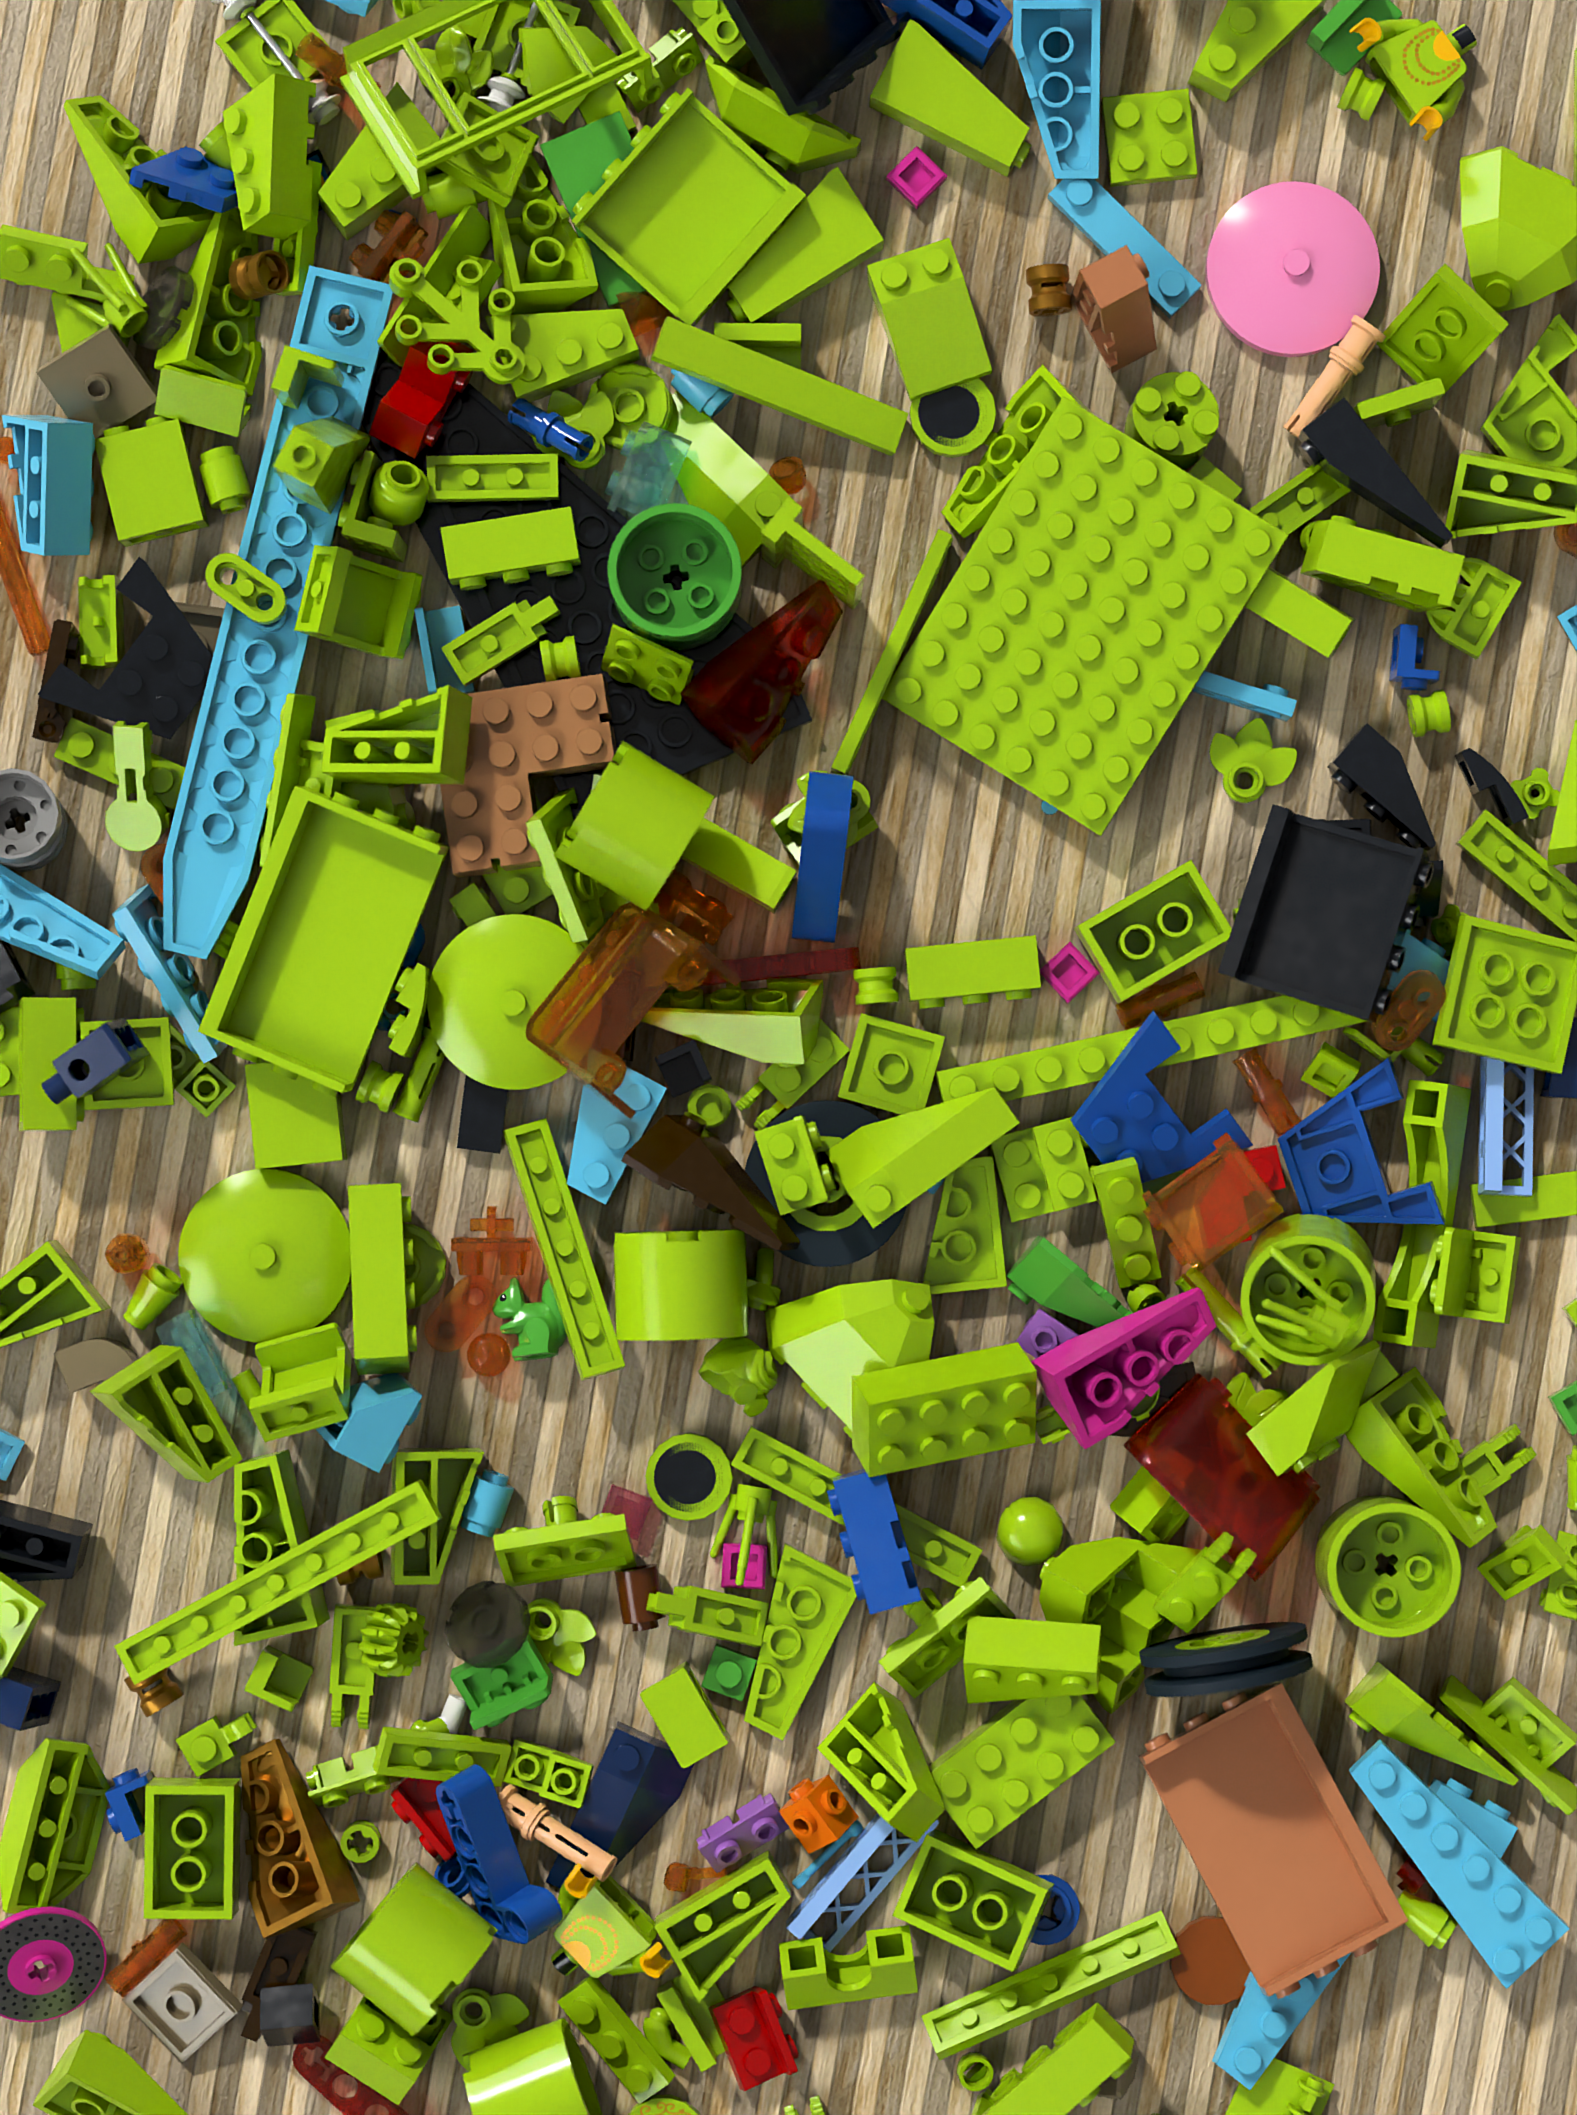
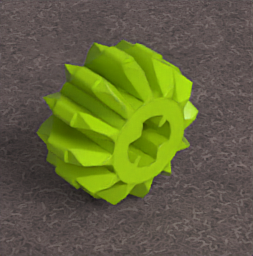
M398 1602L396 1604H377L374 1613L366 1614V1627L360 1629V1632L363 1634V1640L358 1645V1649L364 1652L362 1664L369 1666L371 1672L377 1673L379 1676L388 1678L392 1676H410L413 1667L421 1665V1653L427 1650L424 1646V1640L429 1635V1632L423 1629L425 1616L418 1614L417 1609L410 1607L408 1604Z

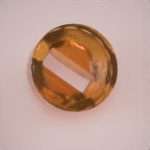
M794 456L784 457L770 467V476L788 495L797 494L805 486L806 471L800 458Z

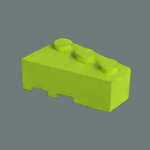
M396 82L385 99L417 150L419 151L440 141V137L399 83ZM367 125L318 191L321 208L346 241L381 217L387 210L392 209L410 196ZM435 166L425 170L426 177L443 172Z
M58 1240L47 1241L0 1278V1348L111 1308Z
M398 1448L396 1455L392 1459V1494L422 1479L442 1518L391 1546V1581L394 1585H439L464 1506L467 1504L470 1495V1489L478 1465H480L484 1451L480 1448Z
M968 1615L963 1658L967 1704L1097 1694L1102 1652L1101 1625Z
M873 1682L817 1749L888 1824L917 1843L943 1813L945 1807L902 1701L876 1682Z

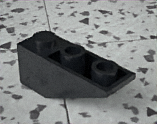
M1366 723L1327 766L1334 772L1331 779L1348 794H1351L1354 790L1367 801L1364 804V808L1374 818L1382 823L1388 819L1400 830L1396 834L1397 837L1405 845L1417 849V847L1424 848L1426 851L1432 849L1436 842L1400 751Z

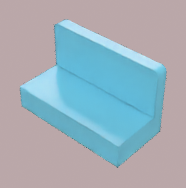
M454 606L425 611L423 607L415 608L429 695L437 693L436 689L446 685H450L465 694L476 693L474 682L465 687L441 649L444 645L465 633L461 607Z

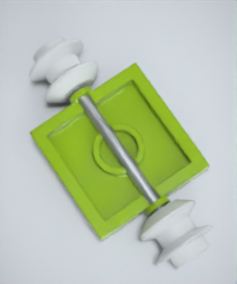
M211 0L213 4L224 3L226 6L223 13L224 19L241 18V21L217 38L215 42L252 90L274 73L316 83V97H309L308 123L314 124L317 122L321 126L328 123L338 114L340 109L337 105L341 101V96L339 94L328 95L326 92L329 85L328 79L313 80L338 61L337 55L293 0H266L256 9L254 6L257 0Z
M506 0L489 8L472 50L473 52L478 50H490L493 52L492 72L500 76L489 78L486 84L490 88L489 95L480 96L478 100L497 112L512 107L515 99L525 98L523 90L517 84V82L521 83L520 77L524 75L522 43L519 42L518 28L550 27L533 0ZM551 0L566 24L578 25L582 14L581 9L558 0Z

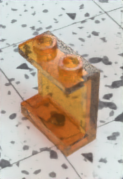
M1227 1132L1213 1142L1217 1149L1158 1192L1153 1194L1148 1190L1142 1194V1197L1148 1204V1207L1143 1212L1158 1232L1164 1228L1173 1240L1167 1245L1172 1255L1182 1267L1189 1263L1198 1272L1205 1269L1285 1211L1237 1141Z

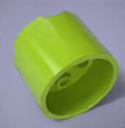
M622 741L612 758L619 765L610 761L566 834L573 839V842L564 837L554 856L646 911L670 875L715 796Z
M1293 1214L1279 1219L1268 1226L1257 1237L1249 1251L1241 1288V1311L1246 1327L1254 1340L1272 1356L1291 1364L1304 1366L1329 1363L1351 1352L1363 1340L1371 1326L1376 1301L1374 1259L1363 1238L1356 1230L1342 1220L1322 1215ZM1276 1247L1312 1280L1317 1278V1285L1330 1297L1343 1303L1340 1312L1350 1317V1323L1343 1338L1334 1349L1323 1343L1317 1345L1306 1338L1271 1328L1256 1321L1255 1317L1258 1314H1262L1303 1327V1325L1263 1307L1262 1302L1265 1299L1281 1304L1305 1316H1308L1314 1305L1317 1304L1322 1308L1324 1306L1306 1287L1301 1288V1283L1270 1254V1248Z
M739 1229L615 1233V1242L613 1243L616 1340H697L749 1335L746 1238L743 1231Z
M1367 1495L1342 1505L1324 1523L1319 1532L1315 1550V1576L1328 1602L1356 1626L1379 1636L1405 1637L1417 1634L1431 1627L1449 1610L1459 1589L1461 1562L1457 1546L1451 1534L1433 1515L1397 1497ZM1380 1553L1386 1557L1392 1555L1388 1560L1391 1568L1387 1572L1381 1569L1374 1570L1378 1566L1375 1558Z
M416 1862L361 1925L330 1968L411 2036H414L435 2015L439 2009L437 2006L441 2005L456 1986H459L487 1950L494 1939V1934L498 1930Z
M564 2018L462 2055L464 2065L469 2064L471 2071L463 2074V2079L473 2115H603L580 2046L570 2025Z

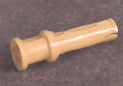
M1354 315L1351 319L1353 325L1341 343L1330 349L1328 357L1331 360L1301 401L1297 410L1283 426L1284 429L1299 438L1304 427L1331 407L1351 376H1357L1358 373L1361 374L1365 368L1362 363L1377 342L1382 343L1386 338L1381 331L1357 315Z
M509 1784L502 1790L498 1798L507 1823L521 1832V1838L526 1841L539 1840L564 1858L575 1864H581V1868L598 1877L602 1882L609 1877L617 1863V1857L610 1855L579 1833L552 1818L548 1806L543 1803L536 1805L518 1793L516 1786ZM517 1808L521 1812L525 1813V1816L519 1815L518 1813L513 1811V1809ZM547 1827L550 1829V1832L544 1831V1828ZM560 1839H566L573 1845L588 1853V1856L582 1855L578 1851L574 1850L567 1844L560 1841Z

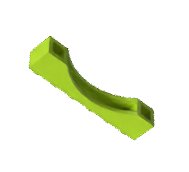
M1409 1079L1403 1118L1409 1159V1188L1432 1181L1446 1223L1444 1225L1404 1224L1395 1262L1388 1280L1378 1297L1373 1340L1414 1347L1436 1348L1440 1315L1434 1313V1305L1430 1303V1289L1433 1280L1438 1279L1440 1261L1436 1259L1438 1238L1440 1235H1444L1446 1227L1453 1226L1471 1089Z

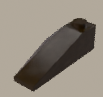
M684 1112L682 1115H664L624 1154L622 1162L668 1191L673 1186L690 1192L694 1195L692 1204L703 1210L708 1209L718 1214H725V1212L730 1214L728 1222L732 1226L778 1251L795 1250L801 1243L720 1138L705 1128L707 1123L699 1116L690 1112Z

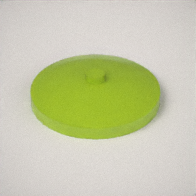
M524 914L500 915L471 925L458 934L443 950L434 966L429 981L427 999L428 1018L440 1049L461 1072L482 1084L508 1090L530 1089L548 1084L562 1077L573 1069L587 1054L601 1025L604 1003L603 988L592 957L580 942H572L567 930L549 920Z
M254 1169L232 1175L210 1188L198 1200L185 1221L178 1250L179 1271L184 1289L196 1310L205 1320L221 1332L243 1341L261 1343L316 1328L338 1307L351 1281L350 1228L348 1221L336 1201L322 1187L299 1174L279 1169Z

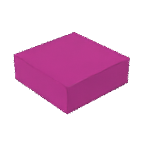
M916 146L886 176V180L917 210L947 180V175Z
M1071 942L1040 969V975L1066 1003H1069L1100 974Z
M724 1542L721 1587L765 1590L767 1544H751L744 1584L738 1586L735 1580L741 1543Z

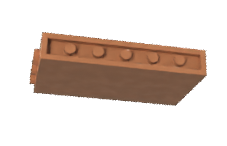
M1274 1683L1248 1698L1244 1691L1228 1698L1221 1703L1224 1710L1210 1718L1206 1712H1203L1183 1723L1186 1731L1171 1739L1167 1732L1151 1739L1144 1744L1147 1752L1138 1757L1262 1993L1268 1997L1275 1994L1277 1999H1281L1300 1989L1301 1986L1298 1981L1314 1973L1316 1978H1320L1340 1967L1337 1960L1353 1952L1355 1957H1359L1375 1949L1378 1946L1377 1938L1408 1922V1919L1282 1683Z

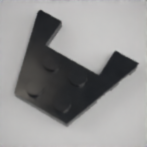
M138 557L116 589L151 614L153 617L100 689H96L64 664L60 663L37 695L43 699L114 722L125 721L126 725L136 726L141 722H147L150 725L152 734L171 739L204 695L213 656L147 563Z

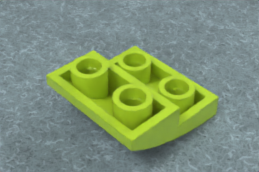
M417 963L414 970L407 967L394 988L400 992L395 1001L409 1008L410 1011L407 1016L399 1014L387 1034V1037L393 1039L388 1048L410 1059L413 1058L422 1040V1032L424 1027H427L429 1020L427 999L429 981L433 970L420 963Z

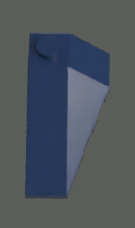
M618 1721L588 1786L583 1808H578L570 1829L579 1833L610 1855L617 1857L616 1867L679 1799L694 1764L687 1768H682L666 1742ZM564 1839L563 1843L582 1855L588 1856V1853ZM558 1853L546 1882L560 1888L576 1864ZM583 1868L580 1869L584 1876L588 1878L594 1877L590 1872Z

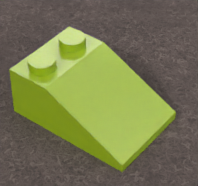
M950 238L867 265L868 285L910 401L992 373V367L965 279Z
M1375 1339L1329 1362L1246 1433L1277 1477L1291 1469H1294L1299 1474L1317 1460L1322 1462L1341 1448L1337 1440L1352 1427L1380 1348Z

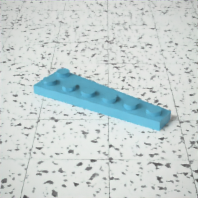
M0 864V940L100 980L126 948L124 939Z
M1381 1739L1349 1768V1772L1506 1989L1569 1930L1567 1923Z

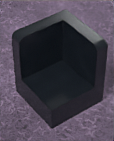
M695 1040L654 1057L673 1098L713 1081Z
M313 1983L261 1989L260 2031L267 2046L320 2042V2000Z

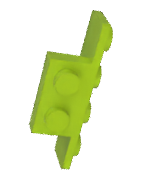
M470 204L463 207L424 267V279L460 311L461 287L456 281L457 267L460 262L472 259L479 262L483 268L482 282L478 287L479 307L490 294L492 287L503 272L493 260L479 258L492 237L490 223L479 210ZM470 270L462 273L467 279L477 277L476 273ZM416 296L404 298L377 341L378 345L400 367H403L410 346L401 344L395 336L396 322L400 317L413 315L421 323H445ZM412 326L401 328V331L407 335L416 333V329Z
M4 224L1 226L0 279L9 280L22 286L32 285L54 290L62 295L73 294L91 298L101 303H104L107 298L70 253L72 247H77L87 258L88 243ZM95 267L115 292L122 291L124 294L127 293L116 271ZM129 274V276H130V278H131V280H132V282H133V284H134L135 276Z
M288 693L286 703L281 709L280 722L282 728L279 746L275 750L273 757L275 771L272 789L266 800V809L268 811L266 827L259 843V852L261 854L260 867L264 865L295 785L309 787L330 797L334 796L335 791L340 792L342 781L321 772L324 742L310 740L316 703L315 696Z
M1450 1675L1444 1681L1439 1695L1447 1712L1456 1719H1462L1475 1731L1477 1738L1483 1745L1490 1749L1494 1748L1503 1756L1515 1774L1521 1778H1527L1535 1785L1547 1803L1553 1807H1559L1567 1815L1572 1814L1577 1807V1787L1552 1764L1576 1744L1577 1734L1514 1677L1508 1680L1483 1703L1455 1676Z

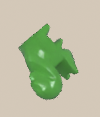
M513 1277L509 1287L498 1296L492 1308L494 1315L498 1318L511 1319V1321L500 1326L502 1334H517L519 1345L513 1348L511 1352L512 1358H514L515 1362L557 1356L559 1348L567 1339V1333L549 1277L542 1286L541 1302L534 1303L525 1302L521 1285L518 1279Z

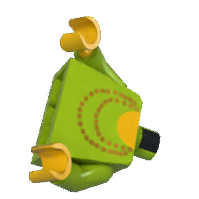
M1364 18L1349 30L1350 34L1356 32L1363 37L1364 41L1357 46V50L1363 52L1370 46L1375 45L1370 49L1365 62L1377 78L1387 81L1384 89L1410 127L1415 124H1421L1425 127L1427 133L1422 139L1428 141L1441 125L1455 114L1465 90L1462 79L1468 71L1467 65L1461 56L1477 46L1474 34L1465 24L1460 25L1445 35L1435 20L1425 23L1418 19H1388L1376 22L1372 18Z
M577 1863L561 1885L558 1902L563 1915L553 1935L562 1947L551 1956L554 1967L566 1976L571 1974L580 1965L593 1978H599L606 1973L612 1976L645 1972L653 1978L661 1976L674 1962L672 1959L666 1960L661 1957L659 1951L663 1946L660 1942H656L650 1949H647L651 1946L658 1933L654 1927L655 1922L610 1875L604 1882L600 1881L596 1876L588 1878L580 1871L582 1865Z

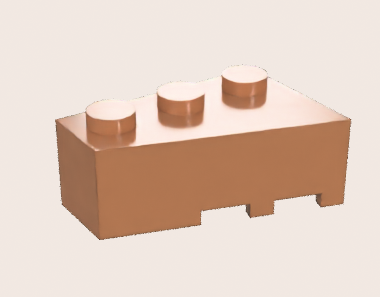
M1127 245L1079 270L1071 294V301L1111 374L1157 349L1149 288L1146 278L1150 276L1142 257L1138 253L1132 255Z

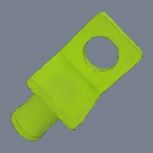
M1409 1010L1382 1047H1379L1356 1029L1345 1027L1342 1031L1344 1035L1377 1060L1383 1062L1391 1056L1392 1062H1394L1401 1055L1420 1069L1427 1077L1434 1074L1438 1069L1431 1062L1442 1064L1445 1058L1441 1051L1436 1050L1416 1034L1417 1029L1425 1019V1016L1420 1012Z

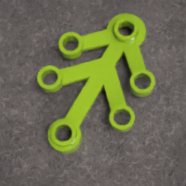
M402 258L393 263L389 273V286L397 296L403 298L416 296L445 322L421 323L416 316L404 315L396 322V339L401 344L407 346L415 345L418 342L468 343L477 351V353H454L448 345L436 344L430 348L427 358V365L433 373L443 375L450 371H483L492 382L502 385L514 382L522 375L525 367L524 354L518 346L511 343L510 316L514 311L515 297L510 290L498 288L489 295L488 310L494 316V339L492 340L480 329L478 287L482 282L483 268L479 262L466 259L460 262L457 267L456 281L461 287V311L424 279L425 272L419 262L411 258ZM409 270L414 272L415 275L411 278H405L399 272ZM470 270L475 272L477 277L467 279L462 273ZM503 299L508 302L509 306L499 308L494 304V301ZM412 326L416 329V333L407 335L401 331V328ZM444 355L449 361L439 364L434 361L433 357ZM500 356L507 357L511 362L507 365H502L496 361V358Z

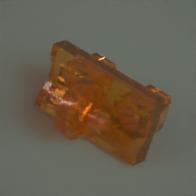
M384 210L375 222L374 229L383 237L375 250L362 243L349 256V260L359 270L357 273L362 278L389 284L390 268L394 262L402 258H411L417 261L426 250L421 245L428 237V232L416 222V218L405 210L401 215ZM403 270L399 272L403 277H405L408 274V272L412 275H415L414 272L409 270Z
M497 1206L487 1207V1218H470V1231H487V1237L451 1238V1251H457V1264L460 1275H484V1251H500V1275H524L528 1251L533 1250V1237H498V1231H514V1218H498Z

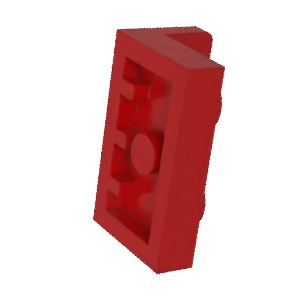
M405 1778L391 1792V1796L394 1798L391 1806L402 1821L406 1824L412 1821L420 1830L422 1835L419 1837V1840L427 1852L434 1858L440 1855L447 1862L453 1857L456 1850L436 1797V1788L444 1781Z
M754 1986L708 2007L740 2090L747 2091L783 2073L792 2075L798 2072L794 2061L799 2057L798 2050L792 2037L788 2033L785 2035L778 2020L783 2016L782 2010L772 1992L768 1994L766 1989Z

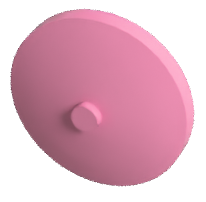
M1307 182L1275 183L1249 193L1234 204L1222 218L1208 247L1205 265L1206 286L1212 306L1222 323L1246 345L1266 354L1281 357L1313 355L1340 343L1352 327L1351 319L1354 315L1364 319L1377 293L1380 278L1378 247L1375 237L1364 217L1348 200L1325 187Z

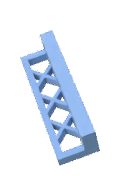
M1480 1056L1478 1195L1532 1196L1534 1069L1523 1066L1522 1072L1516 1064ZM1509 1070L1523 1082V1094L1512 1104L1504 1097V1075ZM1522 1101H1523V1116H1522L1521 1113L1515 1108V1107H1516L1517 1105H1519ZM1509 1113L1522 1125V1137L1512 1147L1503 1140V1119ZM1521 1144H1522V1159H1521V1157L1515 1152V1150H1516ZM1509 1156L1522 1169V1186L1502 1185L1503 1161Z
M877 1812L862 1830V1833L856 1837L786 1920V1928L799 1940L802 1937L805 1939L817 1938L819 1936L810 1927L822 1913L836 1912L837 1929L826 1942L823 1940L824 1948L831 1952L920 1847L926 1834L937 1827L939 1820L936 1819L916 1843L909 1837H897L896 1829L888 1824ZM891 1833L892 1838H886ZM908 1843V1845L898 1855L897 1844ZM892 1845L894 1859L892 1864L884 1870L868 1871L867 1860L879 1846ZM880 1877L870 1888L869 1878ZM864 1878L865 1895L859 1903L840 1904L839 1893L851 1879ZM835 1899V1905H830L831 1902ZM852 1910L841 1923V1911Z

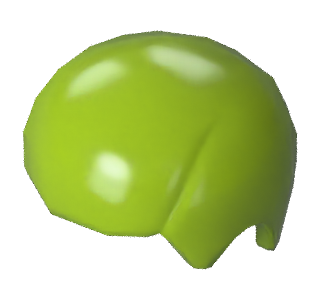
M1038 1497L1019 1498L1012 1502L1010 1506H1007L1001 1514L996 1539L1008 1560L1023 1567L1041 1565L1059 1549L1063 1539V1521L1053 1504Z

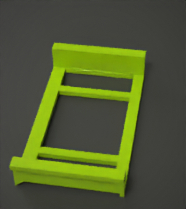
M443 0L343 47L347 74L340 77V82L414 200L428 193L425 170L632 71L635 72L645 89L661 82L660 75L652 65L651 56L645 52L613 1L588 0L622 52L621 55L594 67L551 0H533L580 74L470 127L417 42L506 0ZM402 49L455 131V134L419 151L366 66Z

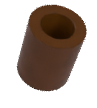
M658 1564L640 1565L614 1571L623 1624H632L633 1631H643L659 1627L658 1619L665 1618L666 1615L646 1611L649 1593H662Z

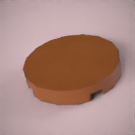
M1203 1916L1188 1922L1175 1937L1181 1954L1170 1959V1969L1178 1987L1190 1999L1205 2005H1224L1239 1999L1246 1988L1244 1984L1250 1973V1968L1223 1917Z

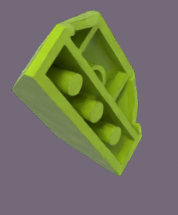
M709 54L705 61L706 75L718 118L748 146L765 155L764 160L774 169L784 173L787 169H790L799 174L857 157L861 150L860 138L816 114L809 115L807 111L788 116L773 90Z
M45 1738L18 1769L0 1841V1888L2 1907L6 1913L16 1914L32 1908L54 1907L90 1875L108 1804L105 1792L111 1787L93 1756L90 1746L86 1743Z

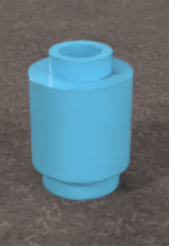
M675 369L671 370V373L675 376L671 381V385L699 413L703 411L711 418L716 416L735 395V393Z
M484 1469L482 1475L475 1474L467 1504L464 1506L461 1515L463 1516L460 1524L462 1528L487 1537H493L496 1528H501L514 1491V1487L507 1484L508 1476L489 1469Z

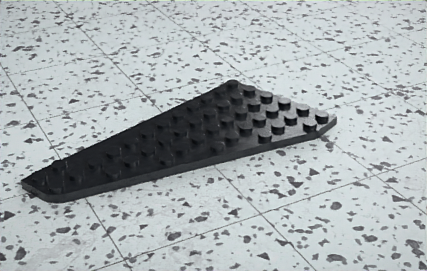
M381 349L376 373H374L362 422L369 436H371L369 432L379 403L397 382L403 368L398 366L383 349ZM468 383L462 393L456 392L441 420L444 426L435 445L432 448L426 445L415 459L371 436V441L383 463L407 461L421 469L426 477L427 456L544 454L536 447L528 433L522 428L509 423L508 416L470 383ZM560 461V500L428 502L426 500L422 515L415 523L472 628L514 602L518 604L525 599L532 607L548 596H551L561 614L543 625L547 634L539 638L537 643L495 668L504 688L546 682L540 641L549 640L552 643L562 642L565 637L574 635L581 677L603 674L607 680L612 720L604 721L601 716L600 719L601 723L609 721L613 726L617 749L622 741L681 776L812 722L786 656L736 613L729 624L711 641L695 648L671 650L694 661L692 669L695 672L689 685L685 688L680 705L670 701H660L651 696L647 690L631 683L619 682L613 679L608 672L600 669L612 625L615 624L634 633L621 619L608 581L610 550L616 536L629 520ZM571 506L581 565L572 566V573L561 576H547L546 570L529 573V580L517 583H504L503 577L486 580V587L474 590H461L460 584L452 585L449 581L440 527ZM680 571L671 572V579L664 581V583H671L673 590H681L682 582L689 580V578H682ZM562 677L558 680L569 679V677ZM605 769L553 777L558 791L570 788L575 789L577 803L570 805L574 821L591 794L594 774L604 773Z

